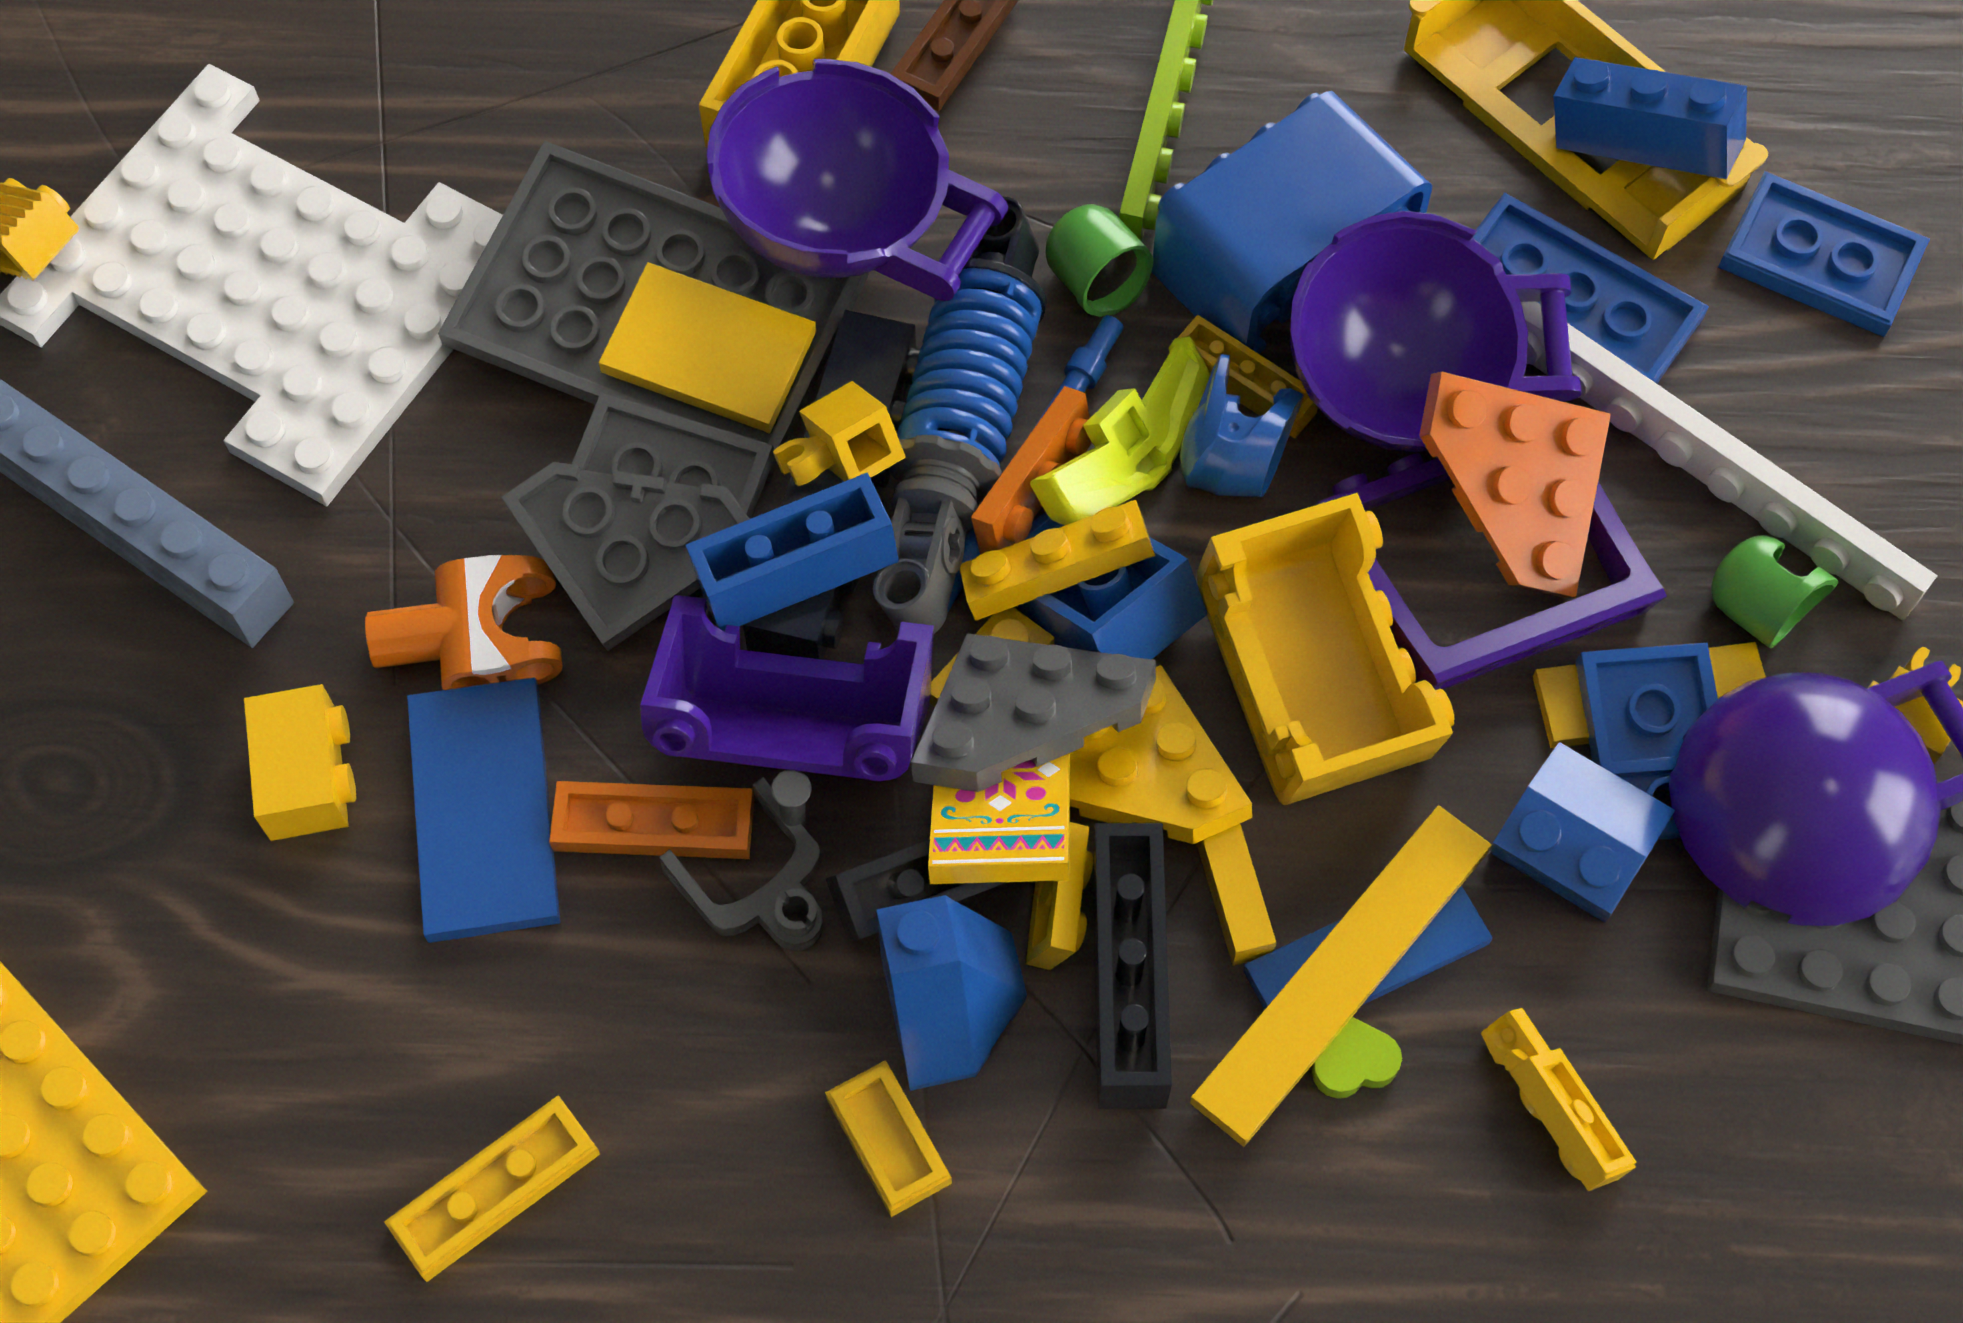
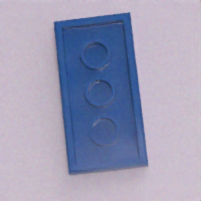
M1505 192L1477 227V232L1473 237L1500 259L1506 275L1549 273L1568 275L1570 277L1571 294L1565 298L1567 323L1656 384L1704 319L1709 308L1708 305Z
M536 678L407 695L423 933L427 942L432 943L560 924L555 857L549 842L551 814L540 695Z

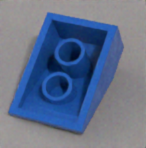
M1045 512L1033 521L1026 539L1035 537L1044 530L1059 528L1065 525L1051 520ZM1151 537L1149 538L1155 556L1087 581L1079 582L1076 585L1054 593L1037 597L1032 601L1017 606L1029 619L1054 636V643L1056 645L1108 654H1123L1129 657L1151 660L1208 614L1188 558Z

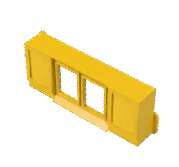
M1410 0L1409 9L1412 12L1404 51L1464 101L1463 106L1582 207L1586 210L1592 208L1652 260L1656 259L1664 251L1670 250L1743 191L1752 172L1765 163L1768 157V151L1763 145L1753 143L1746 137V141L1727 179L1618 160L1600 175L1574 152L1556 148L1555 115L1543 125H1540L1499 90L1554 48H1557L1571 61H1573L1574 57L1665 72L1661 67L1578 0Z

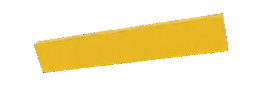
M1438 805L1191 1096L1190 1104L1240 1145L1245 1147L1486 857L1492 844Z

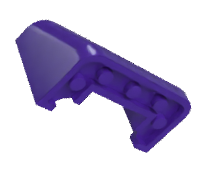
M674 595L640 704L642 730L646 740L653 747L669 756L837 775L873 781L891 780L900 777L908 770L927 715L931 696L934 625L901 622L897 639L889 647L881 649V643L868 642L864 664L740 650V626L727 625L724 632L714 626L707 618V599Z

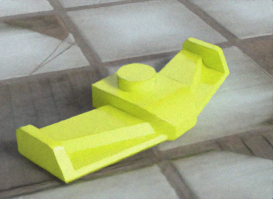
M1190 336L1173 340L1169 346V355L1142 400L1135 388L1118 390L1083 425L1095 448L1030 481L1031 488L1051 520L1067 525L1095 515L1104 508L1116 507L1143 491H1152L1172 471V463L1181 449L1187 425L1199 406L1211 375Z

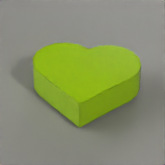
M1352 1017L1314 1062L1312 1068L1313 1081L1321 1092L1336 1099L1347 1098L1355 1094L1361 1086L1371 1089L1382 1088L1392 1082L1400 1069L1402 1062L1401 1049L1397 1042L1388 1034Z

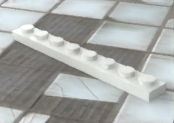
M1521 302L1528 329L1527 364H1532L1547 375L1541 306L1537 302ZM1568 324L1572 374L1579 377L1581 382L1582 395L1578 398L1583 399L1599 411L1610 413V422L1615 427L1632 433L1655 449L1664 461L1673 466L1681 467L1706 484L1716 497L1726 502H1732L1758 520L1768 533L1784 538L1810 556L1818 567L1820 566L1830 574H1836L1865 595L1872 605L1881 610L1891 612L1902 621L1906 619L1938 575Z

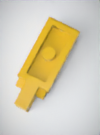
M1523 1008L1508 1011L1481 1032L1494 1062L1504 1065L1505 1069L1510 1072L1520 1087V1097L1526 1109L1535 1118L1543 1122L1559 1147L1560 1159L1565 1168L1572 1176L1581 1180L1588 1191L1619 1180L1636 1168V1160L1561 1048L1550 1050Z

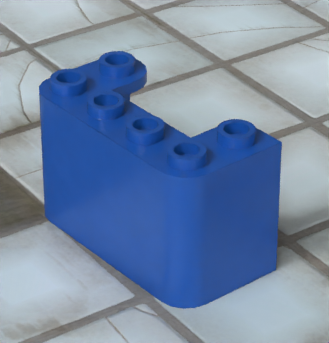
M1333 91L1322 94L1313 93L1306 97L1293 113L1276 124L1268 123L1254 134L1250 142L1232 154L1223 153L1209 164L1205 172L1187 184L1179 183L1174 185L1162 196L1158 204L1159 214L1156 220L1153 267L1151 272L1195 317L1200 315L1260 354L1266 348V342L1260 337L1261 332L1266 325L1275 319L1282 324L1291 318L1292 300L1303 270L1308 262L1312 263L1317 255L1332 242L1334 234L1345 227L1374 215L1400 211L1426 213L1432 193V184Z

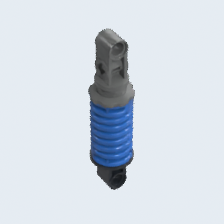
M1003 197L1008 205L1007 213L998 225L988 228L959 274L961 285L954 297L949 301H940L934 298V305L931 308L928 325L922 340L923 345L919 351L912 384L907 395V403L905 404L901 424L897 432L906 458L887 468L892 477L900 482L894 488L891 499V507L894 511L891 523L899 562L878 571L873 585V592L876 600L898 633L901 622L934 625L933 634H935L946 620L947 608L956 573L963 561L965 537L967 531L973 528L971 516L978 508L977 502L983 501L1002 474L999 463L1004 460L1007 452L1005 441L1009 439L1012 432V420L1017 412V400H1019L1021 395L1022 381L1027 373V361L1032 353V343L1035 339L1038 325L1045 314L1047 306L1046 295L1040 285L1032 278L1035 263L1039 256V244L1021 204L1010 197Z

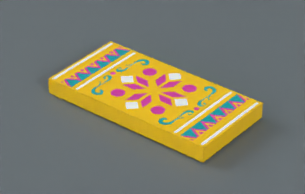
M940 686V695L944 686ZM1070 753L1038 767L1031 760L1001 772L1002 782L979 792L934 785L928 861L930 884L1068 881Z

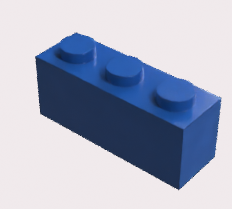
M1574 57L1553 95L1556 148L1727 179L1746 141V85Z
M868 472L686 544L697 581L705 599H707L708 607L717 627L724 632L727 625L741 626L899 562L891 520Z

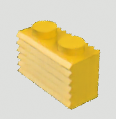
M8 178L4 183L0 182V273L4 272L6 275L9 273L19 278L22 276L26 280L29 278L34 281L79 231L78 225L67 214L70 210L68 203L50 187L40 185L37 190L29 189L12 178Z

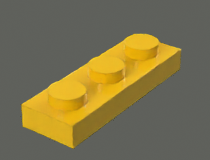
M1133 500L1116 507L1104 508L1095 515L1065 526L1044 530L1035 537L1002 549L984 552L976 558L962 563L960 573L967 603L975 621L1032 601L1037 597L1054 593L1082 581H1087L1153 557L1155 553L1137 501Z

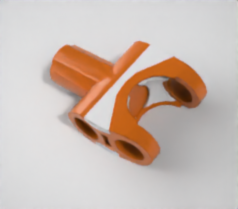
M487 555L448 561L435 570L437 603L367 612L365 617L366 640L370 660L374 668L440 660L443 690L534 677L539 685L555 678L562 671V651L558 645L546 641H529L528 637H514L502 631L506 619L517 608L530 604L532 599L550 594L555 589V575L542 558L526 555Z

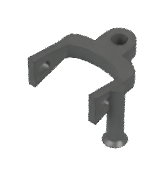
M785 770L779 773L774 778L772 786L769 785L764 777L753 784L754 802L795 844V850L782 870L751 895L734 903L724 905L713 903L670 849L659 857L662 873L704 918L715 933L721 936H734L760 923L776 943L784 949L791 951L805 950L813 946L820 938L823 928L822 910L813 895L803 887L818 869L820 849L818 843L805 829V802L810 797L812 789L810 780L801 771ZM792 913H800L806 917V923L790 921L786 917Z

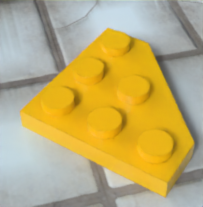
M1161 665L1156 667V681L1141 723L1117 732L1112 725L1083 737L1084 747L1070 753V806L1079 808V814L1082 817L1106 823H1163V829L1168 831V838L1191 844L1198 843L1252 818V802Z

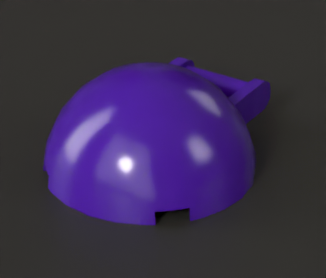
M814 59L813 71L798 72L779 77L778 66L766 70L741 85L721 106L710 128L707 148L708 172L715 199L727 221L755 253L778 267L802 275L840 278L859 276L874 270L937 300L949 301L954 297L961 285L959 274L990 226L998 225L1008 211L1006 200L998 192L949 170V152L937 127L940 116L913 87L885 71L858 62ZM943 205L967 217L940 260L936 261L910 248L934 223Z
M1400 211L1368 217L1334 234L1332 242L1317 255L1312 263L1308 262L1302 272L1292 300L1290 347L1296 373L1313 403L1332 423L1354 438L1387 450L1428 451L1419 434L1432 373L1446 372L1562 402L1576 399L1582 395L1580 378L1572 374L1565 298L1571 294L1570 277L1561 273L1506 275L1500 259L1473 238L1477 230L1437 214ZM1521 302H1540L1547 376L1524 377L1527 364L1528 329Z
M1933 662L1869 688H1865L1848 679L1823 673L1777 674L1746 682L1715 701L1684 734L1682 738L1684 741L1680 747L1676 767L1670 773L1669 781L1671 807L1675 810L1672 815L1685 849L1704 875L1730 898L1744 907H1747L1752 900L1774 911L1791 915L1787 923L1801 926H1837L1868 918L1896 902L1929 860L1937 838L1940 810L1963 802V773L1938 783L1934 764L1921 736L1903 713L1895 708V706L1924 696L1963 759V707L1947 683L1952 678V675L1944 662Z

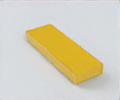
M558 1095L389 1217L384 1223L421 1277L428 1282L598 1157L600 1152Z

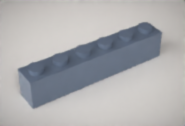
M0 379V472L251 648L260 641L294 604L291 595L274 566Z

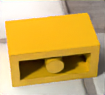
M323 684L244 698L254 817L270 841L349 827L346 803L356 801V787L350 764H342L341 744L350 743V729L344 706H334Z

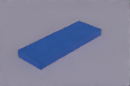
M1462 885L1363 1005L1490 944L1493 937ZM1340 920L1245 964L1243 972L1264 1010Z

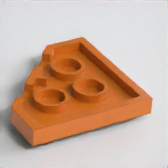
M1446 372L1432 373L1419 436L1430 455L1438 457L1455 485L1451 490L1476 532L1484 533L1500 560L1496 565L1506 582L1514 587L1563 598H1576L1611 414Z

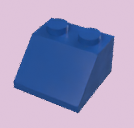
M1559 742L1528 785L1493 841L1490 853L1606 923L1675 810Z

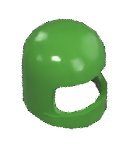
M1095 204L1074 208L1057 221L1046 240L1045 257L1048 266L1076 297L1077 303L1087 314L1102 317L1115 315L1130 307L1142 294L1150 278L1153 267L1151 252L1109 208ZM1133 250L1137 257V264L1129 278L1106 297L1094 301L1088 300L1087 292L1100 270L1115 257L1126 251Z
M1762 535L1753 536L1742 541L1725 556L1713 576L1711 594L1717 607L1727 617L1771 649L1810 610L1828 596L1839 582L1820 566L1804 577L1790 573L1777 563L1785 548L1784 543L1773 537Z

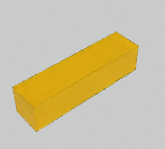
M1197 315L1178 336V338L1188 336L1192 338L1210 373L1220 354L1230 355L1226 394L1240 396V403L1260 416L1264 415L1274 405L1273 397L1280 389L1291 388L1304 394L1302 405L1290 432V436L1293 438L1298 436L1317 413L1318 407L1309 398L1300 380L1200 315Z
M1241 824L1196 843L1232 966L1251 962L1274 951L1276 939Z

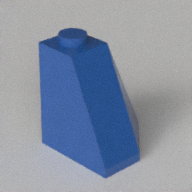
M946 895L877 909L882 966L910 1091L976 1077L991 1055V1049L1009 1021H1013L1027 999L1012 932Z

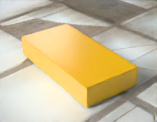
M886 1060L825 1092L829 1105L891 1217L952 1184V1177Z

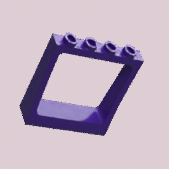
M1417 453L1387 467L1389 476L1369 483L1366 474L1362 473L1340 481L1331 488L1334 496L1318 501L1316 505L1358 492L1366 511L1451 480L1439 458L1424 463L1421 454ZM1599 481L1588 538L1611 585L1454 645L1440 647L1429 639L1375 558V562L1368 574L1375 591L1382 590L1389 601L1393 615V624L1390 626L1398 649H1406L1412 659L1416 672V683L1426 680L1435 690L1450 688L1642 615L1667 597L1662 585L1633 542Z

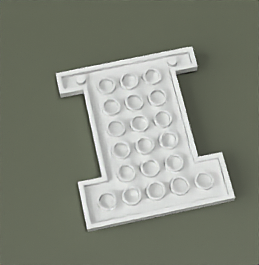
M208 64L72 214L71 219L78 225L79 231L37 278L32 281L29 278L26 280L22 276L20 278L16 276L0 294V325L33 344L42 347L80 305L255 401V403L223 440L229 452L319 503L328 506L453 351L452 348L442 345L438 332L503 215L438 182L405 223L233 134V130L260 100L254 86Z

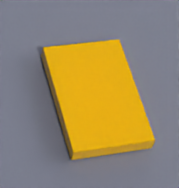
M647 262L600 358L599 367L601 373L771 433L816 334V322Z

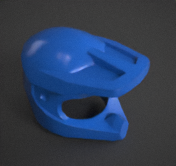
M1220 354L1213 367L1199 406L1191 417L1182 439L1180 451L1182 475L1188 488L1201 489L1217 496L1263 497L1272 482L1283 455L1294 421L1302 405L1304 394L1291 388L1280 389L1273 397L1274 405L1264 415L1256 418L1244 416L1239 411L1240 396L1226 394L1230 355Z

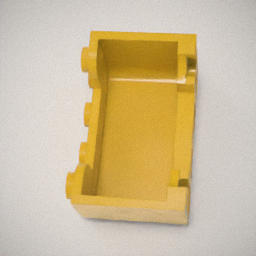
M1358 492L1213 536L1209 540L1197 571L1198 587L1208 613L1209 622L1268 779L1282 805H1288L1431 759L1453 734L1451 726L1454 725V713L1447 694L1443 689L1435 690L1426 680L1416 683V672L1412 659L1406 649H1398L1390 626L1393 624V615L1389 601L1382 590L1375 591L1368 574L1375 562L1376 549L1381 548L1383 545V537L1375 514L1372 511L1365 512Z

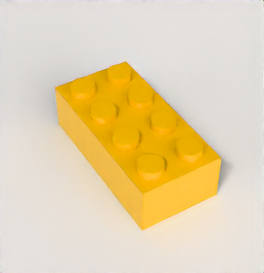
M757 0L699 103L705 147L708 148L710 128L721 106L741 85L766 70L778 66L779 77L798 72L813 71L814 59L858 62L872 67L900 15L899 0Z

